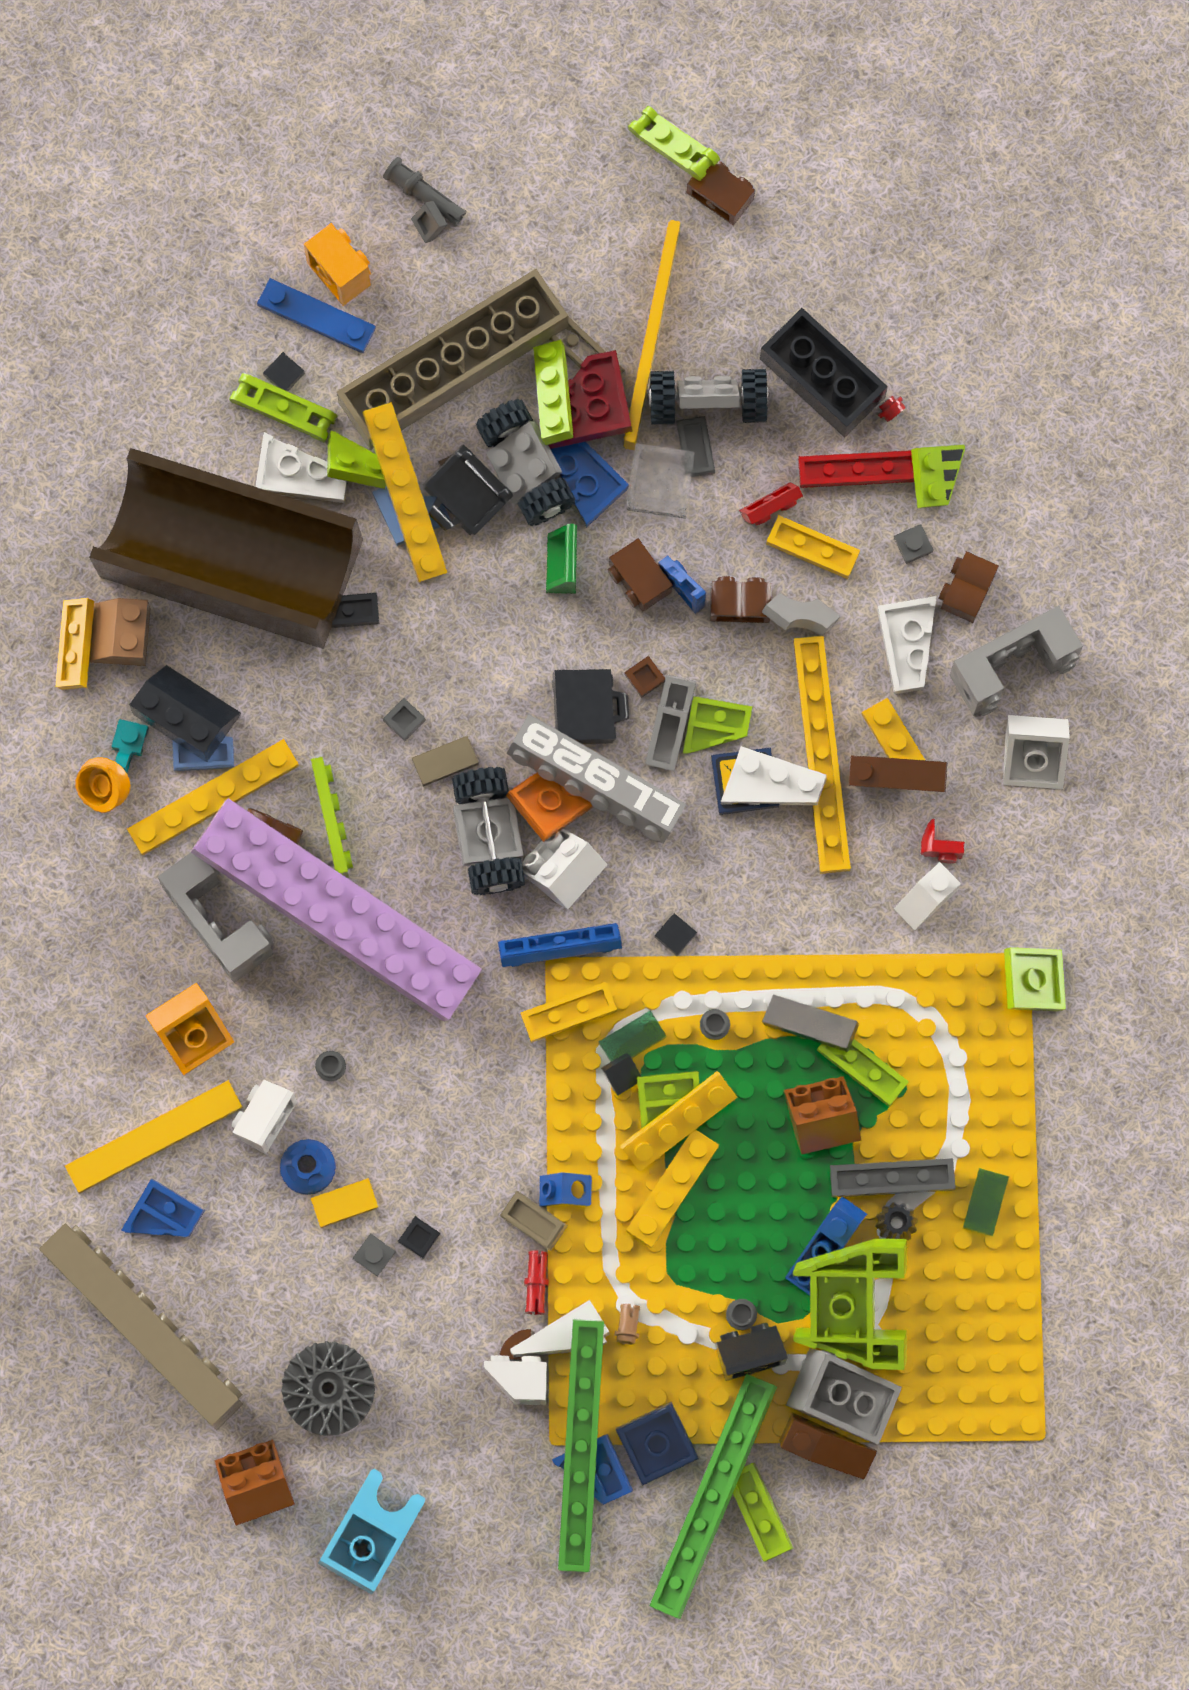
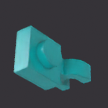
M119 719L111 747L112 750L119 751L115 762L128 774L132 755L142 756L149 727L148 725Z

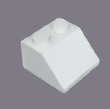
M1008 715L1003 785L1063 789L1070 739L1068 719Z
M263 1080L260 1086L256 1084L247 1098L250 1104L245 1112H238L231 1127L235 1128L232 1132L234 1137L267 1154L295 1107L297 1100L293 1092Z

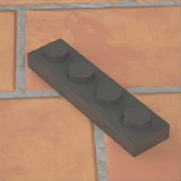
M953 1158L830 1165L832 1198L954 1191L956 1189Z

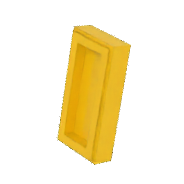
M369 1178L311 1198L320 1228L379 1208Z

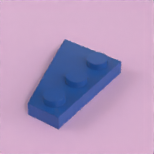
M586 442L550 449L562 470L561 478L566 480L576 499L575 506L586 528L629 489V484Z

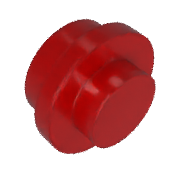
M890 396L879 406L882 411L878 416L880 418L884 417L887 422L892 420L906 408L902 403L903 398L900 396L895 399L893 396Z

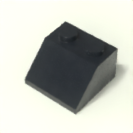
M762 1323L750 1327L751 1333L739 1336L738 1331H734L720 1336L721 1341L716 1342L715 1347L725 1381L785 1365L788 1357L776 1326L769 1327L768 1323Z

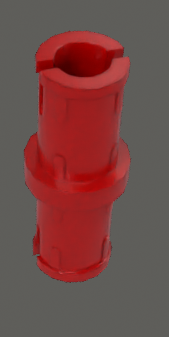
M538 1250L528 1251V1278L524 1279V1286L527 1287L525 1313L532 1315V1312H535L534 1315H544L545 1288L549 1285V1280L546 1279L548 1252L541 1251V1254H538Z

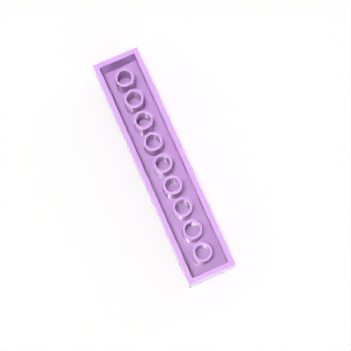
M229 798L224 801L191 850L192 854L442 1021H447L451 1018L482 970L479 966Z

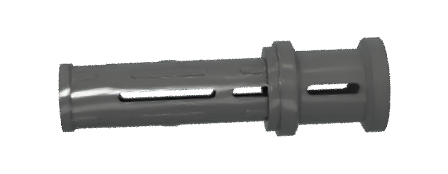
M396 157L390 163L383 175L385 180H391L400 186L404 194L410 196L413 194L424 203L434 201L442 216L454 226L459 224L463 218L462 215L464 216L467 212L423 180L424 177L419 171L414 172L404 165L400 157Z

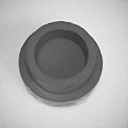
M712 1009L703 1014L700 1020V1030L705 1037L711 1040H719L728 1034L730 1020L726 1013L718 1009Z
M336 1051L323 1052L316 1060V1072L325 1081H336L345 1073V1059Z
M746 1299L733 1301L726 1311L727 1322L737 1330L749 1329L754 1325L757 1318L755 1306Z

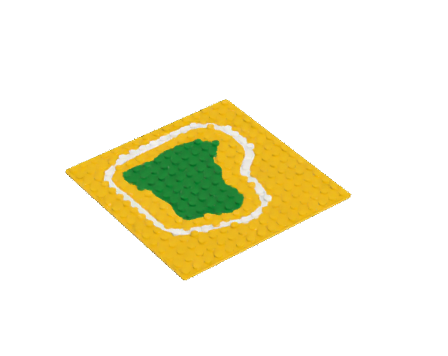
M1004 953L565 957L546 960V1003L607 982L617 1008L615 1013L546 1037L547 1175L565 1172L590 1175L592 1177L590 1206L570 1204L547 1206L549 1213L568 1225L552 1250H548V1325L590 1300L609 1330V1335L605 1337L607 1343L603 1345L597 1438L608 1434L612 1445H623L616 1432V1427L672 1401L692 1444H717L745 1376L725 1381L715 1344L721 1341L720 1336L726 1333L738 1331L739 1336L751 1333L750 1328L746 1330L734 1329L726 1319V1311L730 1303L737 1299H746L755 1306L757 1311V1318L753 1326L762 1323H768L769 1327L776 1326L788 1357L785 1365L750 1374L777 1386L754 1444L780 1443L779 1440L792 1412L859 1443H869L870 1441L786 1406L809 1348H811L794 1342L793 1337L797 1328H811L810 1295L785 1277L833 1206L841 1198H832L830 1165L953 1158L956 1188L954 1191L844 1197L867 1213L844 1248L875 1238L886 1239L880 1237V1230L875 1226L878 1222L877 1214L882 1212L883 1206H890L892 1202L898 1205L905 1203L907 1209H913V1216L918 1219V1222L915 1224L917 1231L911 1234L909 1241L907 1240V1270L905 1277L875 1278V1329L907 1330V1361L905 1369H871L863 1366L862 1363L848 1358L842 1360L902 1387L880 1442L1041 1441L1045 1438L1032 1010L1008 1009ZM773 994L858 1021L859 1026L854 1039L909 1081L892 1105L888 1107L819 1053L817 1049L821 1043L765 1026L762 1020ZM712 1009L723 1011L730 1020L728 1034L719 1040L708 1039L700 1030L701 1017L705 1012ZM625 1053L631 1056L641 1076L698 1071L699 1083L701 1084L718 1071L737 1096L735 1100L696 1129L719 1144V1148L652 1248L627 1233L626 1229L688 1136L642 1171L636 1168L620 1145L641 1130L638 1087L636 1084L617 1096L601 1068ZM844 1077L857 1111L861 1141L801 1154L795 1138L784 1090L799 1085L821 1082L829 1078ZM574 1181L571 1186L574 1197L579 1199L584 1193L583 1185L579 1181ZM894 1218L891 1220V1225L896 1229L901 1228L902 1221ZM621 1304H631V1307L633 1305L640 1306L636 1331L639 1334V1338L632 1345L618 1343L617 1336H615V1331H618ZM816 1348V1350L826 1352V1353L831 1354V1355H833V1356L836 1355V1354L827 1352V1351H825V1350ZM571 1352L548 1354L549 1441L555 1446H565Z

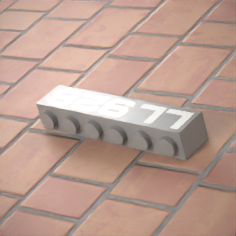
M528 714L506 753L519 765L534 769L542 778L548 781H555L563 786L568 793L574 796H581L590 801L596 809L609 812L616 816L622 824L633 826L642 831L650 840L659 841L663 844L686 806L684 802Z

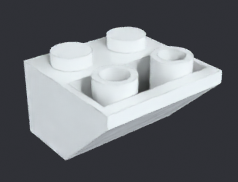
M565 829L560 830L546 841H541L522 862L524 876L554 902L566 909L573 905L608 865L588 842Z
M495 1355L491 1356V1361H484L486 1375L515 1405H546L547 1362H541V1357L523 1356L522 1362L510 1361L509 1356Z

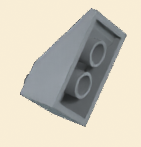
M809 1348L786 1406L879 1445L902 1387L831 1354Z

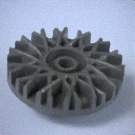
M325 1341L324 1343H314L310 1347H305L303 1351L295 1355L294 1359H291L288 1368L284 1371L281 1392L289 1415L299 1426L317 1435L333 1436L350 1431L364 1420L374 1401L375 1382L368 1363L355 1349L335 1341ZM326 1383L334 1385V1391L331 1394H325L322 1390Z

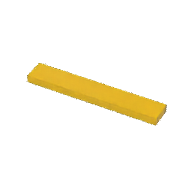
M229 1080L74 1160L65 1165V1168L80 1194L235 1113L243 1107Z

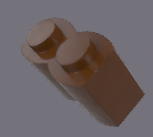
M967 551L963 559L957 557L950 572L955 577L951 585L945 582L938 598L943 601L941 609L974 623L999 565Z
M730 576L718 577L717 581H712L710 621L770 623V618L764 615L762 611L771 601L772 583L765 582V579L760 577L748 578L747 582L735 581V578Z

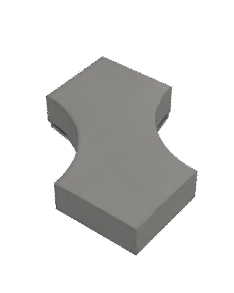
M781 593L774 597L762 611L764 615L785 631L790 628L801 627L812 630L820 636L833 627L840 618L839 614L818 598L810 602H800L790 599Z

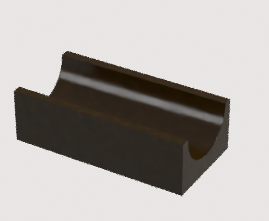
M130 448L126 458L128 463L126 488L116 521L105 542L99 548L93 546L89 556L99 577L324 649L363 542L357 519Z

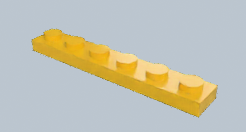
M392 402L363 411L362 413L418 582L448 573Z
M282 739L127 828V831L143 856L215 815L226 799L229 798L236 803L297 768L299 764L285 740Z

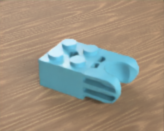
M376 1469L370 1471L318 1562L321 1566L371 1595L377 1588L425 1503V1498L416 1494L411 1496L402 1509L396 1512L384 1510L377 1501V1490L383 1478L381 1472ZM361 1542L365 1543L369 1556L363 1555L362 1558L358 1557L356 1550L353 1548L354 1544L359 1546Z

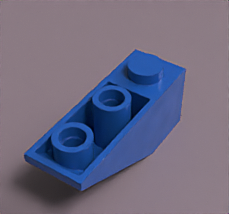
M842 1196L833 1206L785 1278L810 1295V1276H793L796 1263L843 1249L867 1213Z

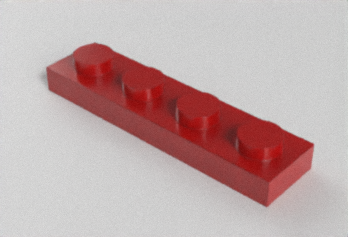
M911 450L798 456L800 488L914 482Z

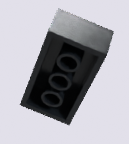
M803 308L761 347L760 360L844 438L886 398L888 386Z

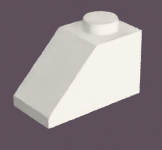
M939 862L909 891L894 910L915 931L959 890L961 883Z

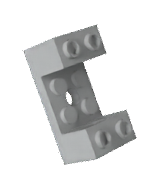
M1059 605L954 661L949 676L973 716L978 713L985 716L998 708L996 704L1001 700L1004 687L995 670L1006 664L1004 659L1014 654L1016 658L1027 654L1032 650L1030 646L1032 644L1035 646L1050 674L1057 671L1060 674H1064L1076 666L1074 662L1079 659L1083 645Z
M189 853L160 874L158 879L163 890L235 983L273 955L271 946L274 944L271 940L272 937L262 924L256 926L252 920L225 939L214 921L210 924L207 923L208 916L198 899L220 884L217 878L220 872L194 854Z

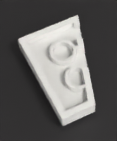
M264 432L256 480L257 488L284 496L344 503L347 481L327 477V461L310 456L298 450L297 447L278 441L273 436Z
M937 596L880 605L877 608L894 694L924 689Z
M741 746L723 794L721 805H732V803H748L749 805H760V803L817 805L827 775Z

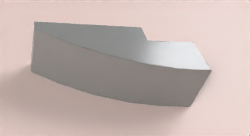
M669 674L666 675L645 764L675 771L697 681Z

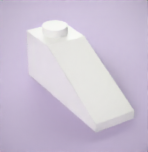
M589 1300L510 1349L513 1357L571 1352L573 1319H602ZM605 1324L603 1334V1345L607 1343L605 1337L609 1335V1330L607 1329Z

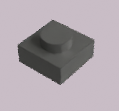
M434 201L425 202L411 218L425 243L436 239L448 225Z
M921 524L894 535V540L906 564L934 551Z
M405 698L383 718V722L404 741L426 721L425 717Z
M370 1233L353 1256V1260L378 1277L396 1251Z

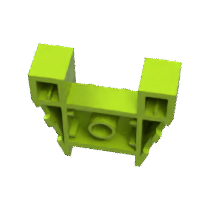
M875 1238L797 1262L793 1270V1276H810L811 1328H797L793 1341L814 1349L819 1348L836 1354L835 1356L845 1360L848 1358L862 1363L863 1366L871 1369L904 1370L907 1361V1330L875 1329V1278L905 1277L907 1270V1239Z

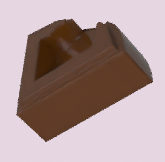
M531 1329L521 1330L511 1335L503 1344L500 1355L509 1356V1360L522 1361V1357H513L510 1349L531 1336Z

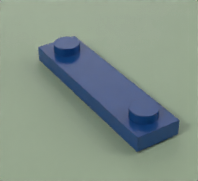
M269 278L257 302V306L360 353H364L376 329L375 325L271 278Z
M618 923L503 940L498 942L502 967H517L526 963L597 952L607 953L616 949H622V942Z

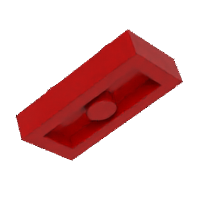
M789 482L739 511L746 522L751 525L754 523L755 525H760L770 520L772 513L794 507L797 504L796 500L803 497L799 486Z

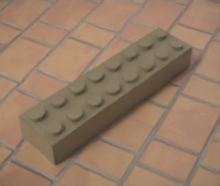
M534 269L338 390V403L371 450L374 446L362 413L363 411L392 402L402 431L528 353L533 347L539 346L553 335H557L568 328V314L538 270Z
M66 1223L63 1224L39 1250L217 1431L243 1405L239 1400L243 1394L228 1378L222 1382L217 1377L221 1372L206 1356L202 1360L196 1356L199 1352L197 1347L184 1334L179 1338L174 1333L178 1328L163 1312L159 1316L153 1312L156 1306L141 1290L137 1294L131 1290L135 1286L120 1269L114 1272L110 1268L114 1263L98 1246L94 1250L88 1246L92 1241L77 1225L71 1229Z

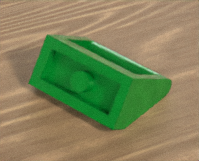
M566 524L548 533L546 593L576 594V524Z

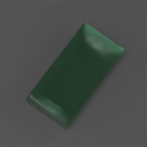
M650 1010L599 1041V1045L608 1060L612 1062L625 1053L634 1058L667 1036Z
M981 1168L978 1169L963 1229L993 1236L1009 1176Z

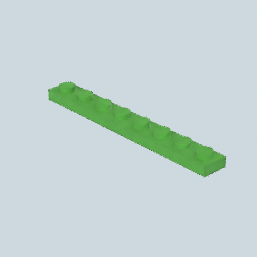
M573 1319L558 1559L559 1571L590 1572L604 1321Z
M746 1374L649 1605L650 1607L681 1619L777 1386Z

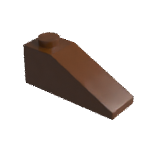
M851 755L849 786L946 792L948 762Z
M793 1412L779 1440L781 1448L788 1452L863 1480L877 1454V1450Z

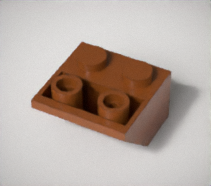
M844 1077L829 1078L821 1082L799 1085L784 1090L795 1138L801 1154L861 1141L857 1111Z
M273 1439L214 1460L225 1500L236 1526L295 1505Z

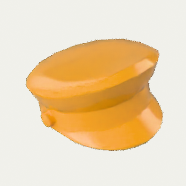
M97 757L89 759L82 765L75 779V788L78 796L85 805H88L97 812H110L115 807L121 805L130 793L131 785L128 774L118 763L108 758Z

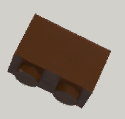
M719 161L715 166H710L706 170V175L701 181L692 177L687 183L686 193L734 226L754 200L755 189H753V185L744 177L737 178L729 172V168L724 163Z
M639 538L609 557L610 568L607 571L616 584L621 582L627 590L624 593L625 597L633 608L639 606L641 611L644 612L672 593L673 585Z

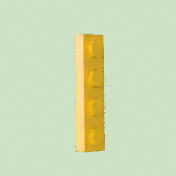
M717 1071L622 1143L620 1147L636 1168L642 1171L735 1100L737 1096Z
M696 1129L690 1133L626 1229V1232L652 1248L719 1148V1144Z

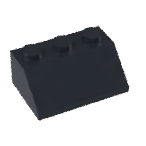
M168 665L146 680L129 704L134 716L206 762L211 758L241 715V712Z

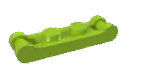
M647 106L641 112L642 116L637 121L633 120L628 126L629 131L642 142L698 181L703 179L706 175V170L710 166H715L720 161V157L714 150L703 146L660 116L650 106ZM650 123L654 125L650 131L646 130Z
M246 373L241 374L238 380L240 385L237 391H233L229 398L234 404L248 408L296 429L323 443L329 435L327 430L330 424H334L338 417L336 413ZM250 389L257 391L254 398L247 396ZM312 416L320 419L317 426L309 423Z

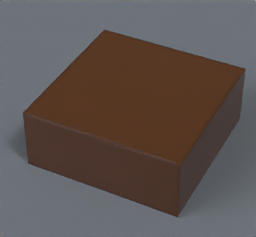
M649 656L624 672V675L641 698L665 682V677Z

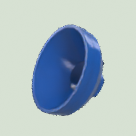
M311 1139L300 1140L290 1145L284 1152L280 1163V1172L285 1184L291 1190L305 1195L316 1194L328 1187L333 1180L336 1170L335 1159L330 1149L323 1143ZM304 1156L313 1157L316 1161L315 1169L310 1173L301 1172L298 1169L300 1158Z

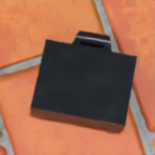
M464 444L422 484L425 487L424 490L431 497L434 496L436 498L428 513L429 516L444 531L461 523V527L469 535H476L514 496ZM441 504L455 517L452 521L438 508Z
M611 669L554 670L552 674V688L554 694L555 729L581 744L613 743L616 740V727H614V724L629 719V702L626 693L612 690L613 674H611ZM613 699H617V716L613 715Z

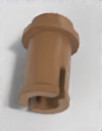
M621 1304L618 1331H615V1336H617L618 1343L632 1345L639 1338V1334L636 1331L640 1306L633 1305L631 1307V1304Z

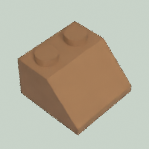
M115 598L94 603L89 663L146 666L151 612L148 600Z

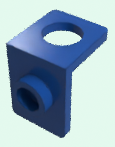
M565 1172L540 1176L539 1206L558 1204L590 1206L592 1177L590 1175ZM574 1181H579L584 1188V1193L579 1199L574 1197L571 1191Z

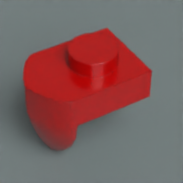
M931 819L922 837L920 854L925 857H938V862L956 863V859H962L964 855L965 842L934 840L935 819Z

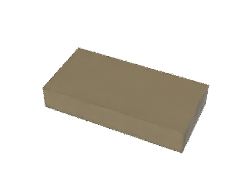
M468 736L412 757L423 787L479 765Z
M519 1191L515 1192L500 1214V1217L549 1251L552 1250L568 1226Z

